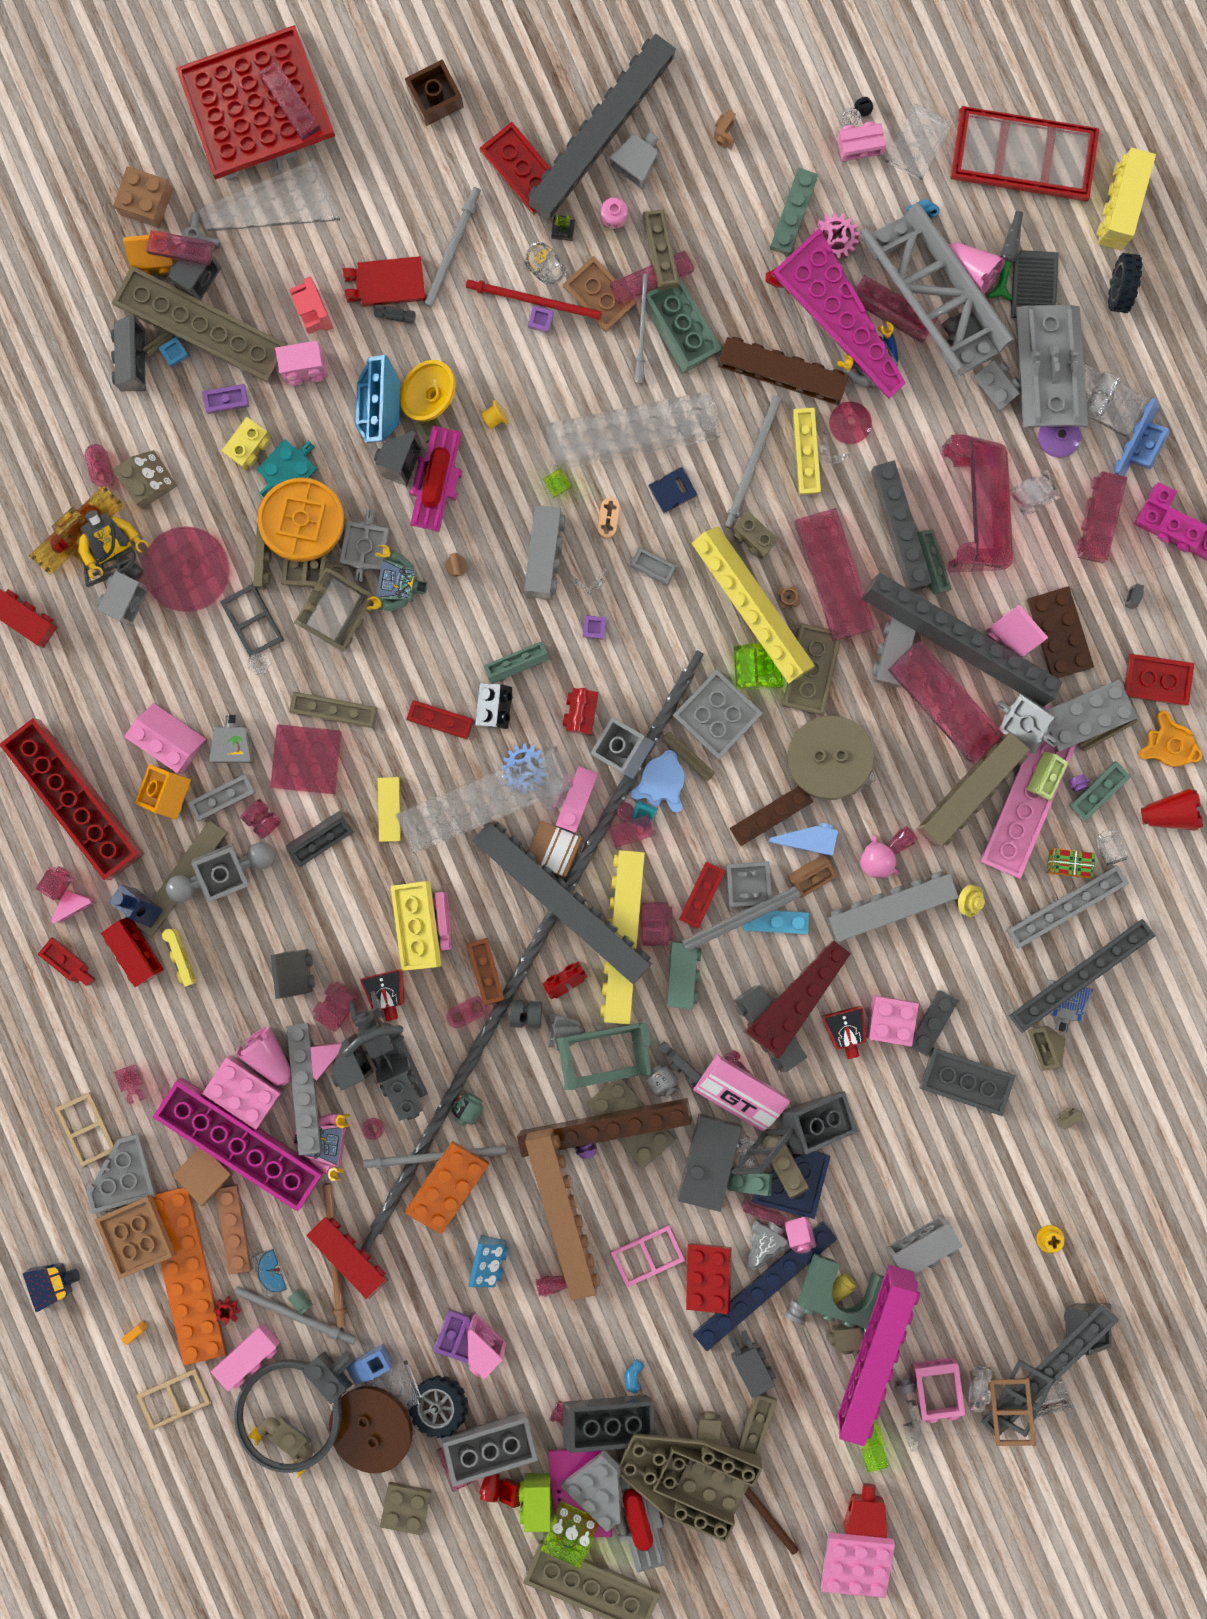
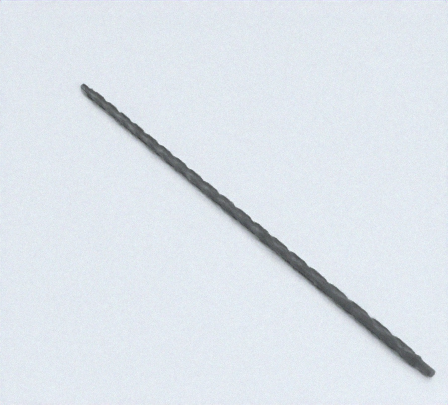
M696 650L687 668L683 669L678 682L674 685L662 710L647 734V738L655 743L634 778L632 779L626 775L623 776L614 796L607 804L597 826L584 845L581 855L577 858L565 881L570 885L568 889L572 893L582 873L595 854L598 844L608 831L614 816L627 797L630 787L640 774L647 757L651 754L659 740L664 727L668 724L677 708L679 700L695 675L694 671L704 655L702 652ZM550 910L543 918L532 942L520 959L516 971L512 974L502 991L505 1001L498 1002L493 1007L483 1029L470 1048L467 1058L461 1064L450 1088L443 1096L434 1117L428 1123L419 1139L417 1147L411 1155L426 1154L431 1146L435 1135L444 1123L467 1078L472 1073L484 1048L494 1034L500 1019L514 998L516 990L522 984L533 960L537 957L549 932L558 920V917ZM420 1163L405 1164L400 1177L396 1180L388 1194L385 1204L379 1210L370 1226L371 1231L361 1249L363 1248L366 1252H369L378 1234L382 1233L385 1224L390 1219Z

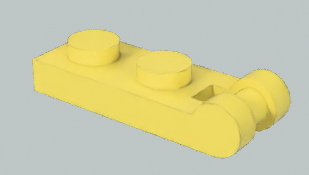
M175 928L164 930L162 938L164 941L169 942L171 948L169 954L172 962L176 963L178 967L177 977L179 982L183 983L184 987L197 983L179 931Z

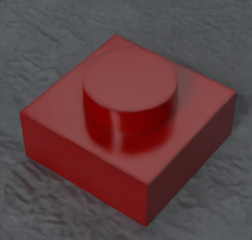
M509 1478L501 1479L499 1501L512 1508L519 1507V1488L521 1484Z

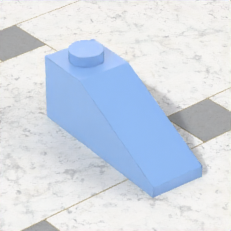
M821 823L820 826L771 837L768 839V842L833 856L838 830L833 829L834 825Z

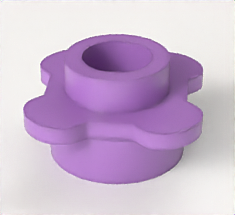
M596 1143L575 1147L577 1150L576 1154L581 1159L593 1157L597 1150Z

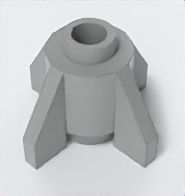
M548 1014L547 1018L550 1025L548 1047H555L556 1050H559L556 1038L583 1033L582 1025L577 1020H572L558 1014Z

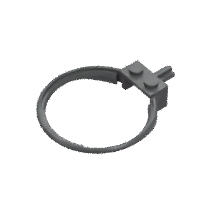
M345 1351L335 1362L326 1352L317 1356L312 1362L294 1359L281 1360L260 1368L249 1377L239 1392L235 1405L234 1422L242 1447L255 1462L272 1471L293 1473L312 1467L329 1452L341 1426V1396L353 1385L343 1373L355 1361L353 1355ZM282 1368L303 1370L302 1372L330 1404L333 1403V1425L326 1443L311 1458L293 1464L272 1461L258 1452L247 1436L243 1420L245 1401L253 1385L267 1373Z

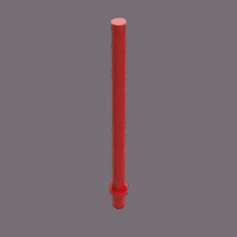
M468 279L466 282V288L477 290V293L480 294L486 292L598 320L602 316V311L485 284V281L482 280L477 282Z

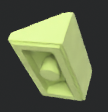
M1044 752L1027 790L1051 801L1068 761L1054 753Z

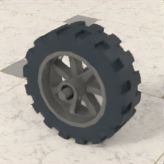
M1122 253L1116 261L1115 269H1113L1112 273L1113 277L1109 282L1111 285L1108 293V308L1110 311L1121 313L1131 311V307L1134 305L1138 294V287H1140V277H1142L1141 268L1143 264L1140 255Z

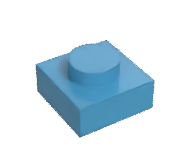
M177 337L158 347L171 368L189 357Z

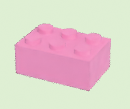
M230 1055L226 1057L202 1094L256 1130L262 1125L284 1090Z

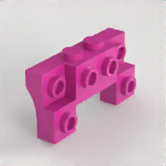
M1159 482L1156 483L1139 512L1134 525L1158 536L1157 539L1164 543L1170 542L1176 545V548L1182 552H1191L1207 560V524L1171 508L1170 506L1177 491Z

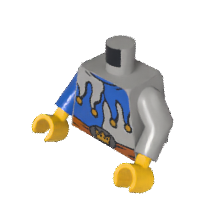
M886 321L888 327L885 331L883 326H878V331L884 334L883 337L881 335L879 337L884 342L892 361L898 366L897 345L892 334L894 326ZM843 355L846 359L845 364L842 361L837 362L839 367L845 368L844 371L852 383L864 387L869 386L872 389L876 386L853 362L851 356Z

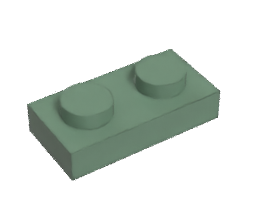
M734 1168L731 1169L728 1191L771 1196L773 1174L733 1175L732 1171Z

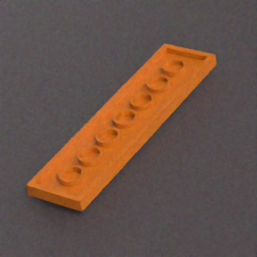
M183 1187L156 1193V1196L153 1197L176 1252L175 1256L160 1262L183 1366L226 1356L227 1350L220 1320L216 1321L218 1316L217 1313L213 1312L217 1306L192 1197Z

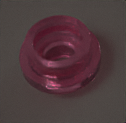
M370 1118L363 1124V1134L370 1140H376L382 1136L384 1125L379 1119ZM371 1125H375L377 1127L376 1132L370 1131Z

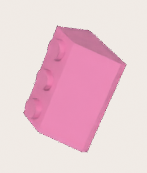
M155 703L135 720L124 736L179 774H184L207 740Z
M475 1313L472 1316L468 1329V1364L473 1374L485 1379L503 1360L506 1342Z

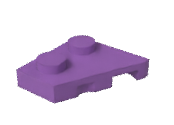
M448 1309L433 1352L468 1363L469 1315Z

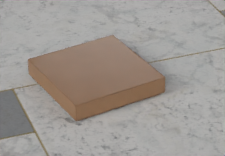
M198 1148L173 1177L200 1206H204L233 1174L222 1162Z

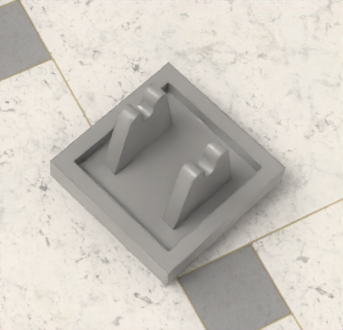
M769 861L726 864L729 907L754 906L772 898Z

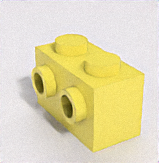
M246 417L222 449V452L243 469L247 470L248 467H252L256 463L259 452L268 447L271 436L266 430Z

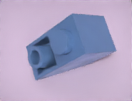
M381 1344L355 1358V1361L346 1369L354 1384L372 1380L389 1371L393 1361L384 1344Z

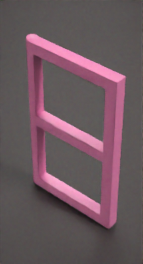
M670 1225L610 1252L626 1288L685 1261ZM667 1231L679 1258L655 1268L644 1241ZM640 1244L651 1271L628 1281L617 1254Z

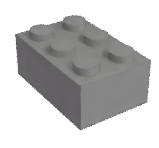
M941 1215L887 1246L886 1249L897 1267L913 1271L915 1277L921 1274V1270L926 1267L932 1268L938 1265L940 1259L945 1256L951 1257L958 1253L962 1245L951 1225Z

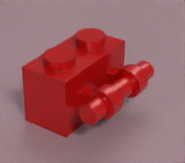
M573 688L572 693L568 692L566 705H570L569 714L565 713L563 719V726H566V732L592 735L598 692L590 691L586 688Z

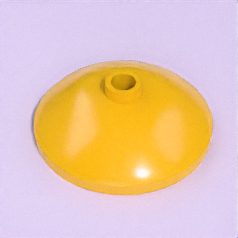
M427 360L415 366L408 373L400 390L401 408L408 417L415 421L426 422L437 418L448 408L456 388V380L451 368L442 361Z

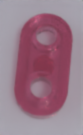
M99 444L88 446L85 450V460L90 480L98 487H107L113 480L108 453ZM100 453L101 457L95 460V455ZM101 474L106 475L104 480L99 479Z
M473 996L451 1008L447 1013V1021L450 1026L461 1028L482 1017L486 1013L488 1005H483L481 996ZM479 1003L481 1005V1009L475 1010L473 1008V1004ZM455 1013H460L462 1019L456 1020L454 1018Z

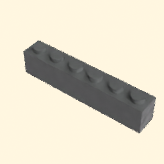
M895 460L876 465L871 470V475L905 587L910 591L928 587L932 581Z

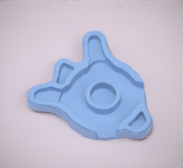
M667 750L662 756L651 760L645 766L641 783L631 791V797L634 800L646 798L654 807L658 806L661 800H665L672 812H680L682 810V803L679 795L685 777L684 771L677 760V754L672 750Z

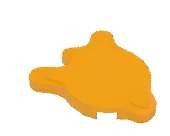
M1167 711L1158 712L1156 719L1159 731H1148V744L1138 752L1139 758L1142 760L1156 759L1169 767L1199 762L1203 754L1198 745L1195 744L1194 734L1188 728L1176 724Z

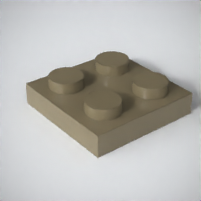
M389 1482L380 1527L422 1536L431 1490Z

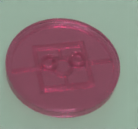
M176 527L162 533L149 546L144 558L143 575L148 590L162 605L175 611L194 612L210 606L221 596L229 578V561L222 545L208 532L195 527Z

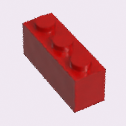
M0 589V621L37 646L44 648L58 628L52 623L54 619L45 613L40 615L35 612L36 607L27 601L22 603L17 599L19 595L10 589H7V591Z
M128 917L121 919L101 933L105 943L110 947L116 957V961L122 966L128 980L134 987L148 982L164 971L133 920Z

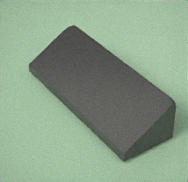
M338 811L287 844L286 847L288 853L298 866L301 867L352 834L353 830L342 813Z

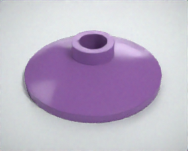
M1074 426L1040 427L1038 440L1041 448L1050 456L1066 457L1078 448L1081 441V432L1079 427ZM1059 431H1063V432H1064V434H1065V437H1064V438L1059 437V435H1058V432H1059Z

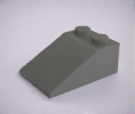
M308 949L271 955L275 999L312 992V988L315 987L314 975H310V966L313 965L311 953L308 954Z
M845 1091L798 1104L784 1110L780 1115L784 1128H793L795 1131L788 1139L791 1152L794 1154H809L857 1132Z

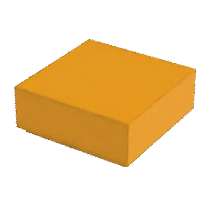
M144 1320L141 1321L121 1340L125 1345H128L143 1333L148 1325Z

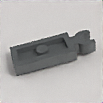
M664 1041L659 1046V1049L672 1061L670 1065L677 1072L683 1071L688 1075L686 1080L695 1087L702 1075Z

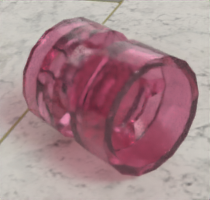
M258 799L244 811L240 818L247 826L254 827L253 832L260 839H264L282 820L274 812H268L269 807L261 799ZM262 815L263 817L257 821L256 819Z

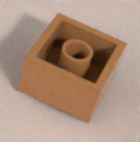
M127 166L113 207L121 216L160 228L173 188L165 178Z

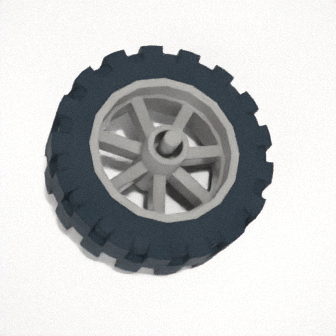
M435 1376L420 1383L412 1392V1398L409 1400V1406H411L409 1415L413 1418L412 1423L414 1426L417 1425L418 1430L422 1434L426 1433V1436L431 1438L433 1436L442 1438L455 1432L464 1423L465 1415L468 1414V1408H466L468 1399L464 1396L465 1391L458 1386L459 1383L457 1381H452L447 1376ZM432 1391H434L435 1401L427 1396ZM439 1392L444 1393L446 1396L440 1399ZM448 1398H449V1400H450L452 1406H448V1405H447L446 1400H447ZM425 1401L431 1405L429 1409H426ZM444 1410L452 1411L450 1418H448ZM429 1412L434 1414L433 1419L428 1415ZM439 1413L445 1422H437Z

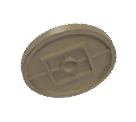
M823 716L809 721L796 732L789 746L788 766L792 778L804 792L819 799L837 800L854 794L867 782L873 770L874 750L869 736L861 726L844 717Z

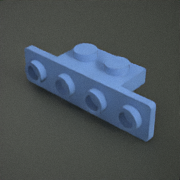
M1153 397L1150 403L1145 405L1143 417L1140 422L1136 423L1131 441H1127L1121 460L1119 459L1115 464L1114 472L1117 480H1123L1131 463L1151 469L1170 433L1169 428L1152 423L1160 407L1157 398Z

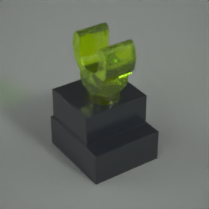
M554 215L551 239L572 241L575 220L570 219L569 215Z

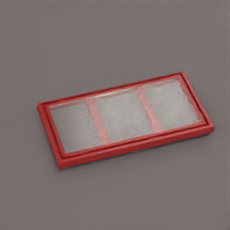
M961 106L950 179L1088 202L1100 133L1099 128Z

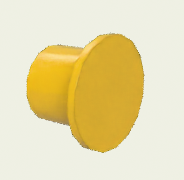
M495 399L493 400V406L481 413L490 429L502 422L506 425L509 424L504 409Z
M1047 1225L1038 1231L1036 1241L1041 1250L1046 1253H1054L1063 1248L1064 1235L1058 1227Z

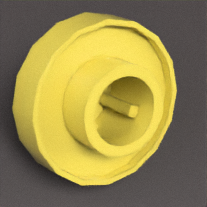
M967 885L958 898L960 913L969 917L975 916L985 904L982 889L974 885Z

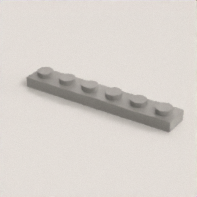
M1115 865L1008 928L1006 932L1015 947L1019 949L1129 883L1119 866Z
M310 1024L287 1026L298 1153L299 1156L322 1153L316 1086L312 1071Z

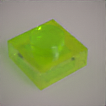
M561 468L543 478V482L553 498L572 488Z
M878 1422L872 1424L874 1426L871 1439L868 1438L866 1445L863 1446L865 1452L886 1445Z
M882 1444L861 1449L867 1473L888 1468Z

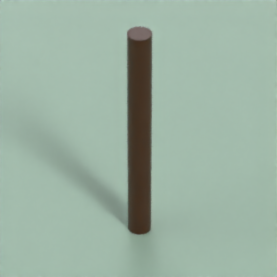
M748 1486L744 1495L792 1555L796 1554L799 1550L798 1547Z

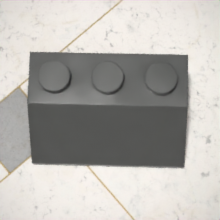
M129 315L114 322V329L111 330V339L114 343L111 358L113 364H115V372H112V382L120 391H146L145 352L142 348L145 345V328L134 315Z
M410 431L383 443L382 448L377 449L374 461H376L375 464L383 478L404 486L408 485L417 462V457L422 449L416 432Z
M356 1033L342 1042L332 1069V1081L336 1087H340V1090L365 1080L373 1073L362 1045L350 1056L344 1057L342 1055V1050L357 1037Z

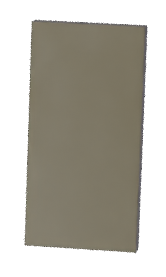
M804 623L800 624L797 640L815 667L788 684L787 682L782 707L824 716L843 632Z

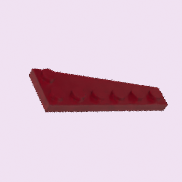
M831 941L744 1033L776 1058H780L851 953L837 942Z

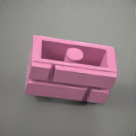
M874 121L866 122L861 127L847 125L842 130H839L837 136L841 161L882 155L886 148L882 124H875Z

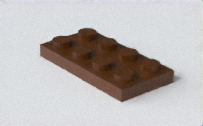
M1064 587L1028 598L1027 603L1033 621L1048 637L1040 645L1049 673L1056 678H1061L1094 668L1070 587Z

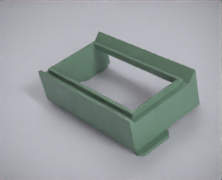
M634 1023L556 1038L565 1083L564 1090H575L579 1087L652 1074L647 1046L651 1044L647 1023ZM631 1032L637 1066L575 1078L569 1047L570 1043Z

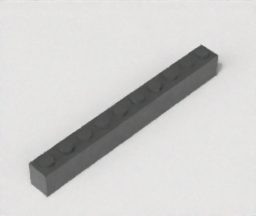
M656 33L651 40L648 38L644 42L639 56L634 55L629 63V69L626 72L622 71L615 87H610L607 90L602 104L598 103L594 107L589 121L584 120L579 128V134L576 137L572 136L566 145V151L564 153L560 152L554 160L555 165L551 170L547 169L544 172L539 186L535 185L528 195L530 197L529 206L549 221L674 59L676 48Z
M879 572L869 583L862 597L864 601L1020 694L1026 695L1040 706L1044 707L1056 698L1063 681Z
M488 822L473 839V842L627 980L635 984L652 965L649 961L651 957L642 949L640 951L633 947L635 943L626 935L622 937L617 933L618 928L610 921L606 923L601 918V912L592 906L590 909L585 904L586 899L578 892L572 893L568 889L570 885L565 880L555 878L552 875L554 871L549 866L539 864L536 861L538 857L530 850L526 852L521 847L522 842L515 836L510 838L505 833L507 829L499 822Z

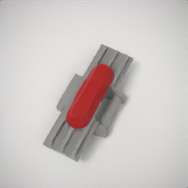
M619 1476V1484H621L622 1490L621 1507H625L630 1530H627L623 1516L621 1522L617 1524L619 1541L628 1540L637 1573L666 1565L657 1529L662 1528L664 1525L663 1516L659 1515V1511Z

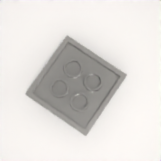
M716 669L672 716L719 760L763 713Z

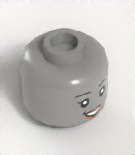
M658 1065L651 1070L652 1074L648 1075L647 1084L655 1096L661 1097L664 1095L668 1098L677 1091L675 1087L678 1085V1078L669 1066Z

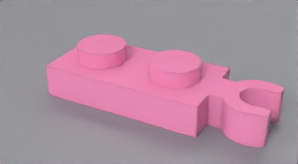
M438 892L433 897L434 910H437L436 928L441 938V951L452 949L450 935L452 932L448 892Z

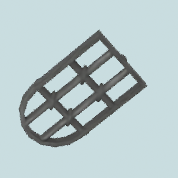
M129 547L127 551L113 556L100 565L95 563V566L103 570V576L90 582L88 575L90 568L83 561L85 585L90 587L108 580L115 572L105 576L104 572L114 568L121 574L128 571L136 561L134 549ZM132 553V558L120 561L119 557ZM116 560L117 564L103 568L104 563ZM99 571L92 573L93 576L100 575Z

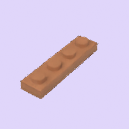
M238 1184L221 1187L216 1192L229 1275L251 1271L252 1267Z

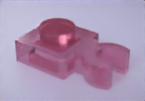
M136 1063L114 1071L120 1091L127 1090L128 1092L126 1100L129 1105L134 1103V1094L139 1096L140 1101L145 1099L144 1092L138 1089V1085L143 1084Z

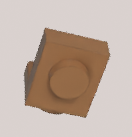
M730 110L727 111L725 116L721 115L717 120L714 139L722 148L727 147L731 150L734 146L735 138L727 133L735 122L736 114Z

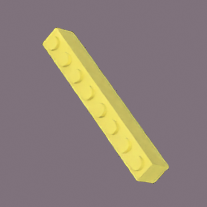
M719 526L705 531L691 544L788 684L802 677L815 667Z
M619 850L618 855L614 854L613 867H617V876H612L611 888L615 889V897H610L609 910H614L613 919L609 918L608 921L618 928L616 932L622 937L624 935L629 937L635 943L633 947L636 949L645 852ZM605 961L604 974H608L607 983L603 982L602 995L606 996V1003L601 1004L600 1017H604V1022L630 1025L633 984Z

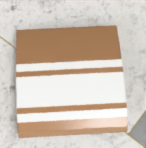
M541 821L529 850L538 857L536 861L542 866L546 864L554 873L567 878L584 838Z

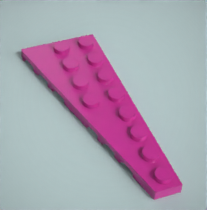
M818 228L772 272V275L848 356L853 358V362L880 391L890 399L906 382L895 362L892 361L884 342L881 341L874 324L871 323L866 314L863 304L852 284L849 283L845 276L843 268L834 256L831 246L828 245L822 234V230Z

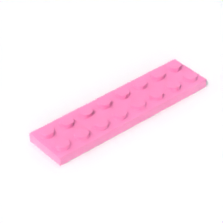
M1049 705L1044 706L1046 710L1053 708ZM1044 741L1035 754L1030 752L1026 754L1028 758L1019 766L979 861L980 863L1021 879L1061 780L1051 801L1028 791L1027 787L1044 752L1054 753L1069 763L1076 745L1057 752L1055 747L1053 748Z

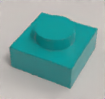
M638 801L630 822L650 830L658 808Z

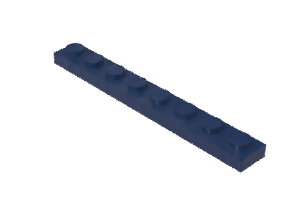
M823 1221L813 1229L816 1247L803 1254L789 1249L730 1300L729 1314L715 1313L693 1332V1336L706 1351L710 1350L811 1262L814 1253L820 1255L837 1240V1237Z

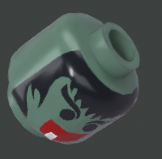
M471 1093L460 1095L452 1108V1113L455 1116L454 1120L462 1126L475 1124L484 1109L481 1104L482 1100Z

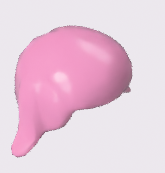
M873 835L871 843L866 846L860 859L862 870L872 878H886L891 874L899 875L900 872L894 869L896 866L895 854L890 847L878 843L877 837Z

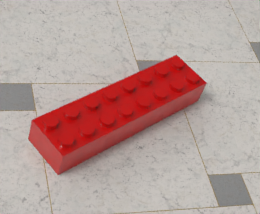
M32 718L0 743V747L103 880H112L144 855L140 847L40 719Z

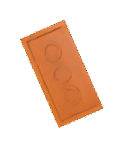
M452 1141L405 1209V1214L442 1234L489 1166V1162Z

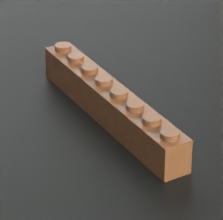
M553 1128L528 1133L525 1140L570 1299L576 1300L595 1296L597 1287L600 1286V1279L598 1273H594L593 1270L595 1264L593 1255L589 1254L587 1249L589 1247L588 1237L582 1232L583 1220L581 1214L578 1215L576 1211L578 1207L575 1194L572 1195L570 1190L572 1188V1181L570 1175H566L564 1169L566 1168V1160L564 1155H560L559 1148L561 1145L559 1136L554 1134Z

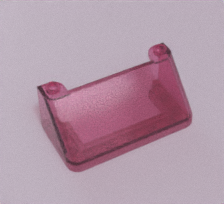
M964 434L951 435L942 446V457L950 458L953 461V467L970 466L974 542L963 543L958 548L957 557L948 562V573L1005 570L1013 562L1007 448L999 442Z

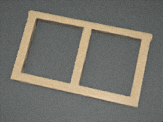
M91 1092L59 1107H55V1111L81 1167H85L87 1164L111 1153L114 1142ZM87 1098L98 1122L71 1133L61 1110ZM100 1125L110 1149L84 1161L74 1137Z
M196 1368L136 1395L151 1431L211 1404V1400ZM193 1375L204 1402L182 1412L171 1384ZM165 1387L177 1414L154 1424L143 1397Z

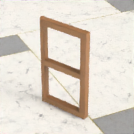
M1029 1378L989 1379L996 1446H1036ZM1025 1384L1028 1409L997 1410L995 1385ZM998 1415H1028L1031 1440H1000Z

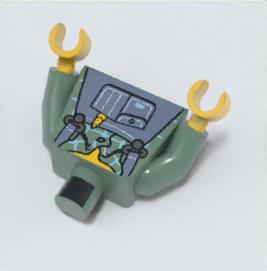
M379 544L378 546L383 548V554L375 553V556L380 558L386 557V559H382L376 596L367 598V600L373 601L374 606H369L367 609L375 610L378 608L379 610L395 611L405 607L408 602H412L414 593L426 595L428 582L417 580V571L414 570L413 564L403 555L389 550L388 546Z

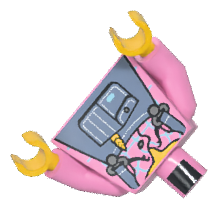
M328 1113L320 1117L319 1127L322 1153L305 1155V1157L309 1158L310 1163L328 1175L331 1181H341L337 1173H344L343 1168H336L335 1166L338 1167L341 1164L346 1127L350 1126V1124L345 1122V1118L350 1117V1114ZM297 1132L295 1134L294 1145H298Z

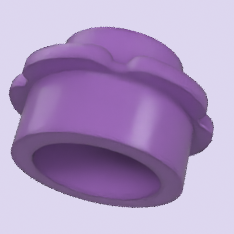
M1085 774L1076 776L1069 780L1070 789L1080 792L1088 788L1087 783L1090 782V779H1087Z

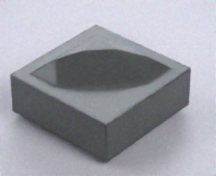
M1135 584L1130 587L1125 607L1134 609L1139 606L1144 596V585Z

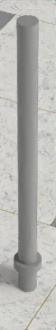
M773 396L732 508L727 512L729 516L725 527L729 529L733 528L736 518L740 516L739 510L781 398L778 396Z
M505 1146L468 1149L480 1157L506 1154ZM444 1152L386 1158L376 1156V1159L363 1160V1168L377 1167V1169H381L384 1166L439 1161Z

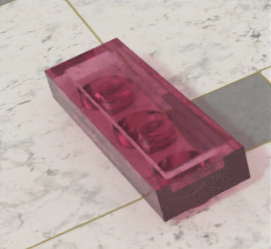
M151 230L146 252L152 255L210 266L215 244L212 241Z

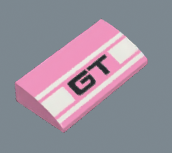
M718 1054L693 1089L698 1094L763 1132L774 1123L790 1103L785 1094Z

